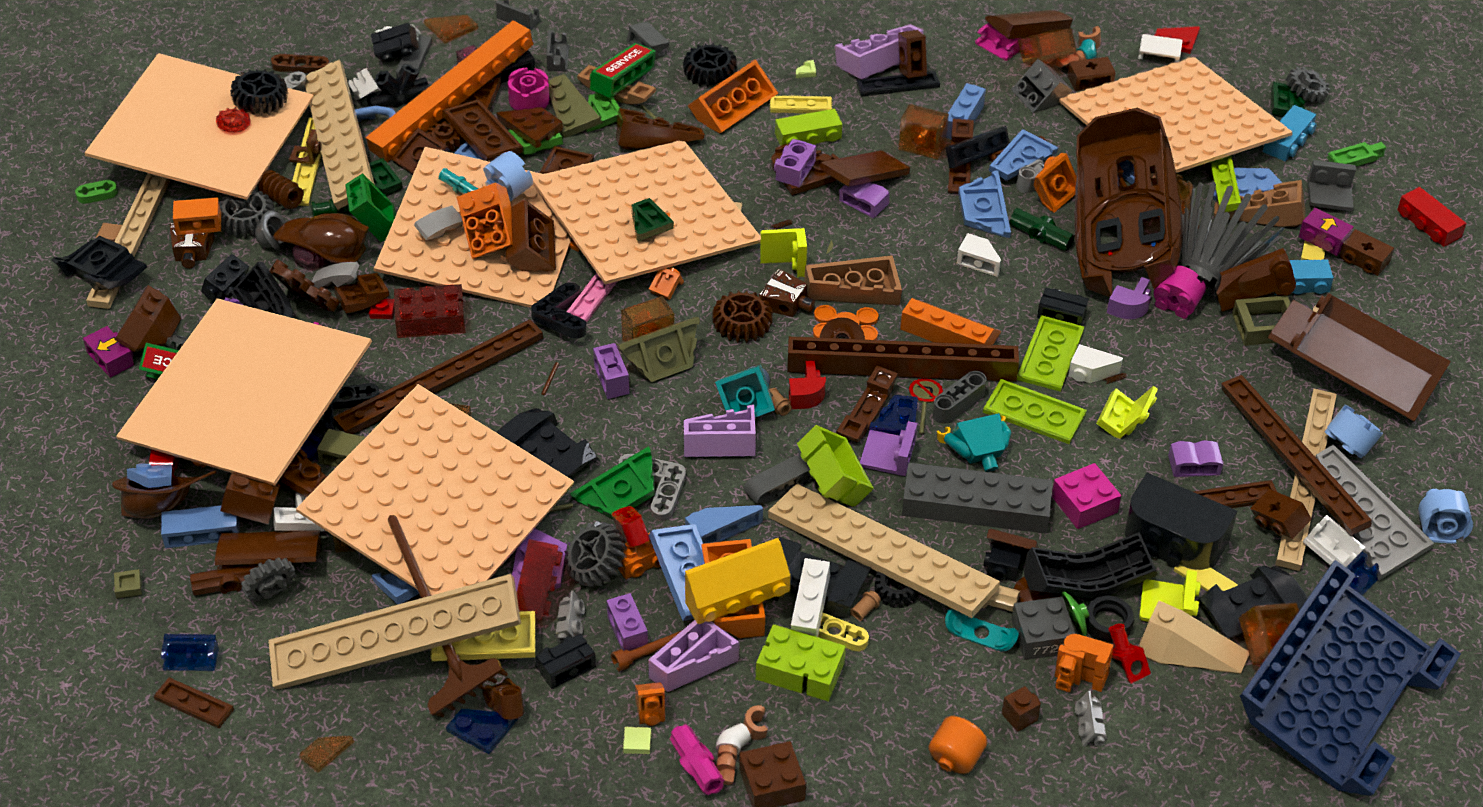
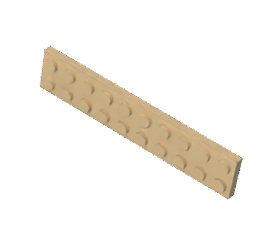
M337 60L315 72L309 73L306 76L305 88L307 93L313 95L310 109L318 141L321 142L320 150L333 203L337 209L348 205L346 183L362 173L373 184L374 180L344 67L341 61Z
M799 484L793 486L768 510V518L863 565L869 566L871 569L881 572L971 618L1000 588V581Z
M512 574L270 639L269 650L273 687L276 690L520 625L521 620L514 577Z

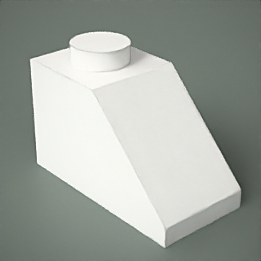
M968 233L958 249L957 264L998 277L1001 259L988 239Z
M1079 344L1071 360L1068 376L1079 382L1093 383L1120 374L1123 358Z

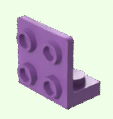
M908 421L906 430H901L900 436L870 430L860 460L861 466L863 468L906 476L908 463H910L916 441L917 423Z

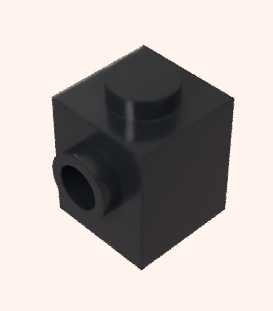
M993 543L991 553L986 552L983 566L988 567L987 575L999 581L1005 579L1016 582L1023 549Z

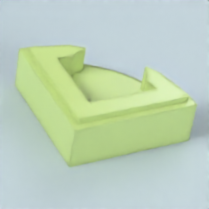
M814 60L806 61L804 65L800 68L798 67L796 78L816 77Z

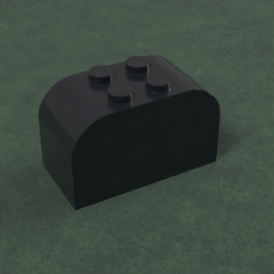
M1146 473L1131 498L1125 526V537L1140 532L1150 557L1161 559L1171 567L1181 565L1193 570L1213 568L1230 541L1237 510L1150 473Z

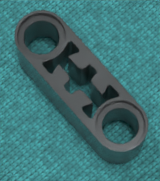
M971 371L936 396L933 406V419L941 424L949 423L982 399L985 394L986 376L982 372Z
M793 456L750 478L744 485V491L757 505H762L784 496L796 484L801 485L807 481L811 482L813 477L809 472V466L800 456Z

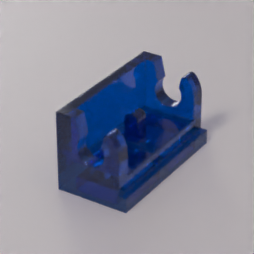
M1363 551L1346 567L1356 575L1349 586L1360 595H1363L1378 581L1376 577L1379 571L1378 563H1375L1372 568L1368 567L1366 564L1368 555Z
M164 634L161 659H164L163 670L215 671L219 651L216 634Z

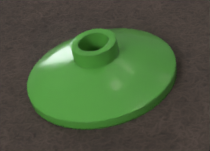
M1062 592L1070 618L1077 626L1080 635L1086 636L1085 618L1090 616L1085 604L1078 605L1068 593Z

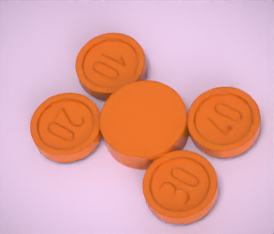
M830 305L818 306L814 311V317L820 323L813 328V336L820 338L823 327L829 321L844 317L862 325L860 327L864 332L865 340H877L878 331L871 325L877 323L878 312L873 308L863 307L857 311L856 315L850 312L837 314L835 308Z

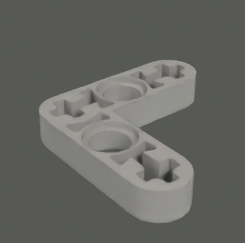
M635 454L621 456L619 464ZM652 458L653 467L658 469L654 473V482H659V485L651 503V515L658 521L668 520L673 514L686 479V470L681 464ZM678 472L679 474L674 479L675 482L671 481V475ZM664 490H673L675 493L666 496L662 492ZM662 502H665V509L659 512L658 510L661 509Z

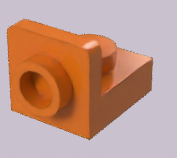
M675 268L658 270L649 287V291L670 300L678 283L682 285L684 280L680 272Z

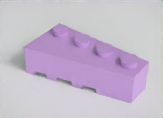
M907 25L889 30L887 35H870V39L866 41L855 39L851 41V45L843 46L842 43L835 45L837 66L859 79L869 78L872 74L883 72L891 66L899 65L898 32L918 30L923 33V30L913 25Z

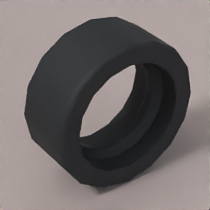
M1101 596L1090 602L1087 607L1090 617L1085 618L1088 634L1096 640L1113 644L1109 627L1100 625L1094 618L1098 612L1112 611L1123 618L1127 637L1129 636L1134 621V613L1129 604L1115 596Z

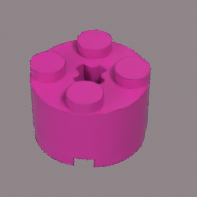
M521 68L512 72L508 80L510 106L515 110L536 107L545 108L549 105L550 95L547 74L534 68V71H528V68Z
M1176 266L1175 271L1154 289L1155 306L1164 311L1167 309L1175 311L1178 317L1186 319L1188 315L1193 313L1205 294L1206 285L1204 281L1201 283L1197 279L1199 275L1193 270L1184 266Z

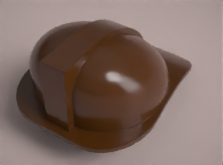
M321 214L313 218L290 220L274 233L273 238L307 248L334 263L357 262L366 250L364 241L369 227L346 214Z
M216 470L198 477L172 476L170 486L147 488L128 479L126 476L114 481L112 487L121 491L122 516L148 519L161 516L162 512L175 509L186 498L191 484L215 474Z

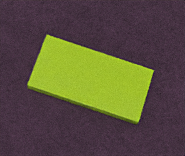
M1041 315L1018 372L1017 380L1061 392L1070 369L1071 360L1084 332V326Z
M1000 379L983 408V413L994 415L999 413L1000 417L1005 416V421L1066 444H1070L1087 412L1086 409Z

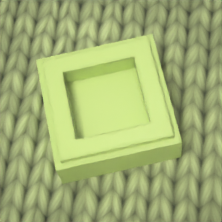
M625 727L623 753L650 754L651 728Z

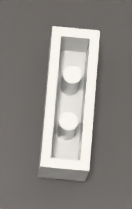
M805 558L791 630L818 637L830 579V562Z

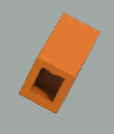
M662 683L635 685L639 724L653 726L665 721V691Z

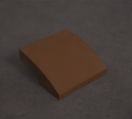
M378 273L357 275L356 284L334 286L335 295L345 313L368 308L389 296V290Z

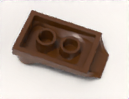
M1284 248L1220 272L1221 283L1216 293L1221 312L1233 309L1235 300L1263 298L1274 294L1288 296L1295 290L1296 282Z

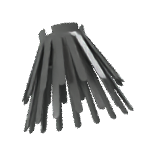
M1201 182L1198 184L1196 201L1195 189L1192 188L1190 213L1188 208L1185 207L1184 215L1182 214V266L1196 272L1199 275L1197 279L1201 283L1204 281L1206 285L1204 295L1209 296L1211 291H1214V296L1217 295L1216 291L1221 283L1220 272L1256 259L1284 236H1277L1285 230L1282 227L1264 242L1259 241L1279 221V217L1276 216L1260 232L1254 233L1246 241L1247 234L1268 208L1264 204L1248 224L1242 221L1229 238L1248 205L1251 195L1248 193L1244 196L1227 228H1225L1230 214L1228 212L1224 213L1232 194L1233 187L1228 186L1213 221L1211 219L1213 212L1211 203L1216 187L1215 182H1211L1199 231L1200 201L1203 188Z

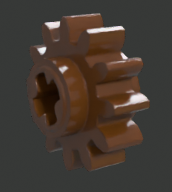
M446 121L442 124L435 123V128L428 127L427 134L446 145L451 151H455L454 146L461 147L463 138Z

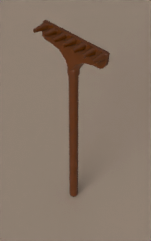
M390 515L387 519L420 597L431 596L397 517ZM452 643L442 645L449 665V674L444 687L428 701L430 714L432 716L444 717V713L441 712L443 709L446 708L454 711L455 707L452 703L457 701L465 704L466 701L462 698L467 694L476 697V693L473 691L475 688L486 690L487 687L483 684L488 680L497 683L495 675L508 676V673L501 667L499 660L491 658L478 665H470L460 659Z

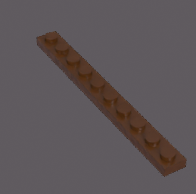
M529 319L334 416V424L340 431L354 434L384 419L418 384L434 394L543 339V332Z
M1242 375L1221 383L1222 391L1350 536L1372 527L1371 518Z

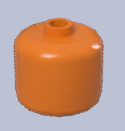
M949 716L940 725L928 748L931 756L942 769L949 772L953 770L959 774H967L974 768L988 742L985 734L975 724L961 717Z

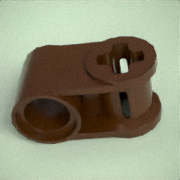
M505 678L502 683L493 686L485 685L487 689L482 691L486 704L500 714L502 718L516 719L524 714L522 690L510 678Z

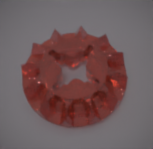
M236 107L234 109L226 108L225 111H219V115L216 116V124L221 130L226 132H241L249 127L250 116L249 113H245L244 109L237 110Z

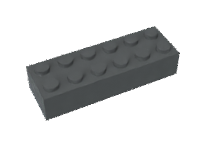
M908 463L902 516L1047 534L1052 480Z

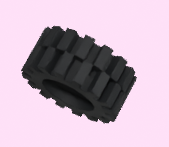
M881 572L876 573L874 592L880 596L881 600L883 599L882 604L887 605L889 602L891 608H894L895 604H898L899 608H903L904 603L906 606H909L911 601H916L919 594L918 591L908 586L902 590L891 589L887 585L896 580Z

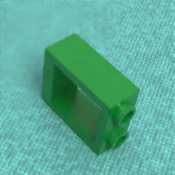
M362 173L345 184L349 211L363 225L369 227L368 230L380 242L386 240L396 217L395 207Z

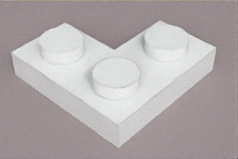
M300 493L295 495L296 508L306 499ZM273 507L275 531H324L323 528L296 512V508Z

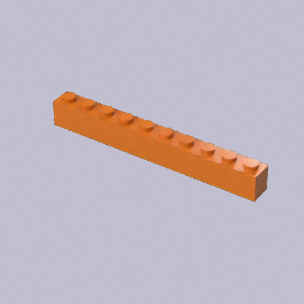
M515 21L506 25L365 137L369 150L378 157L384 158L386 162L391 160L417 128L426 132L428 127H432L443 118V110L460 105L534 44L530 29Z

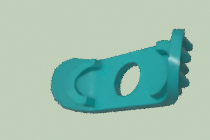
M952 608L948 610L945 617L946 628L953 635L1000 652L1011 649L1019 636V631L1015 628L1000 627L974 617L971 618ZM979 627H984L989 631V635L984 639H980L975 636L974 631Z

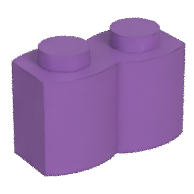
M871 183L850 187L844 185L839 190V201L875 218L889 204V192L884 187Z
M1206 440L1197 443L1178 441L1170 446L1168 456L1174 477L1221 474L1223 461L1217 442Z

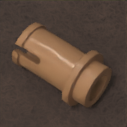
M771 388L770 392L773 394L772 400L775 413L782 416L787 415L791 411L790 400L784 398L776 388Z
M872 590L865 592L863 598L850 609V614L859 621H862L873 608L877 609L879 607L880 596Z

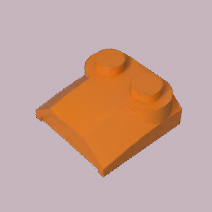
M1060 153L1057 157H1049L1044 164V168L1034 180V188L1041 203L1053 213L1075 195L1077 176L1066 153Z

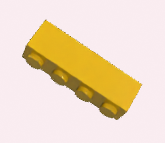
M776 538L685 571V603L698 625L704 622H711L723 615L735 613L745 607L757 605L762 601L790 592L791 575L780 540Z

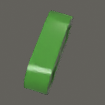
M112 180L84 184L75 190L78 202L84 204L111 199L118 193L116 183Z

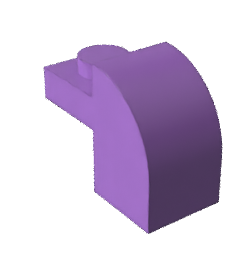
M1141 277L1134 291L1117 285L1109 298L1107 313L1123 319H1137L1144 316L1148 312L1151 298V290L1148 289L1150 280Z

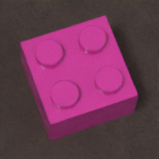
M1095 463L1054 479L1052 498L1077 529L1118 513L1121 494Z

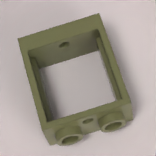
M1287 295L1235 300L1232 315L1244 346L1276 343L1268 338L1276 325L1255 327L1250 315L1282 312L1283 315L1291 304Z

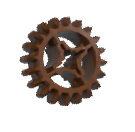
M738 290L736 294L729 292L728 296L722 295L721 299L716 301L712 311V322L716 332H720L721 337L727 336L729 341L734 337L737 343L740 339H744L747 343L749 338L756 341L758 336L763 338L765 332H769L773 322V311L769 301H764L762 296L758 297L756 292L749 294L748 290L745 293H740Z

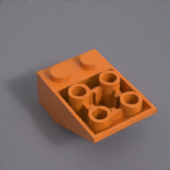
M495 182L457 196L472 259L513 245L512 208L506 187Z

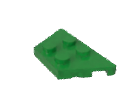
M649 446L571 492V498L613 519L611 514L620 508L627 506L635 508L655 495L651 449Z

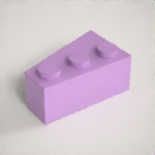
M694 620L649 659V678L655 683L661 682L665 691H672L739 661V642L713 622H704L698 625Z

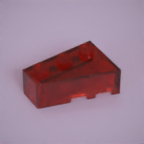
M532 539L528 540L517 588L519 612L535 611V619L543 620L544 615L549 616L552 601H548L550 591L555 590L557 576H554L556 566L560 567L563 556L559 545Z

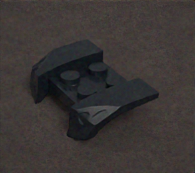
M100 235L95 240L91 239L66 257L60 258L55 256L51 259L66 277L75 272L84 275L83 277L87 279L92 288L98 291L127 285L148 267L145 263L136 260L126 247Z
M534 408L519 413L497 431L502 437L568 478L584 466L599 459L586 439L576 443L558 429L556 425L559 423L554 413Z
M778 537L791 575L790 592L798 594L805 558L830 562V579L825 604H827L825 614L838 619L844 618L867 578L871 567L848 560L845 566L801 552L802 544ZM779 596V597H773V598H771V599H773V600H775V601L778 602L780 596Z
M1260 566L1250 574L1252 580L1222 591L1215 584L1204 595L1199 597L1197 601L1210 614L1224 637L1228 639L1239 635L1246 637L1285 621L1287 617L1300 610L1308 597L1295 578L1279 566L1271 568Z

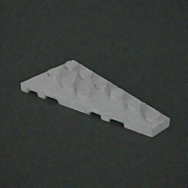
M1334 445L1316 454L1315 457L1372 520V527L1358 532L1354 536L1357 541L1365 546L1363 552L1379 581L1432 549L1434 542Z

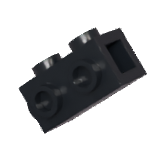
M231 254L204 279L201 292L214 302L216 299L224 300L225 297L229 299L233 295L231 291L245 277L250 266Z

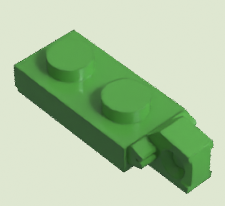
M1363 142L1329 152L1327 159L1329 162L1360 166L1383 157L1386 146L1382 142L1373 145H1367Z

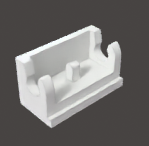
M1143 34L1138 59H1143L1144 53L1175 58V63L1179 62L1183 40Z
M367 68L356 73L359 80L353 78V82L349 80V87L355 95V100L361 99L378 88Z
M1327 515L1303 541L1328 564L1331 565L1334 560H1337L1346 568L1354 562L1365 548V546L1353 536H1350Z

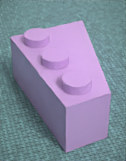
M754 404L747 406V410L734 412L731 409L726 410L725 415L713 417V414L684 420V457L755 456Z

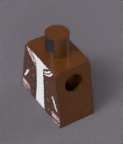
M170 223L175 261H182L181 264L185 268H193L195 261L207 260L215 239L214 232L176 235L174 223Z
M781 269L775 272L759 294L764 301H769L773 313L794 317L799 308L811 312L815 305V300L807 297V284Z

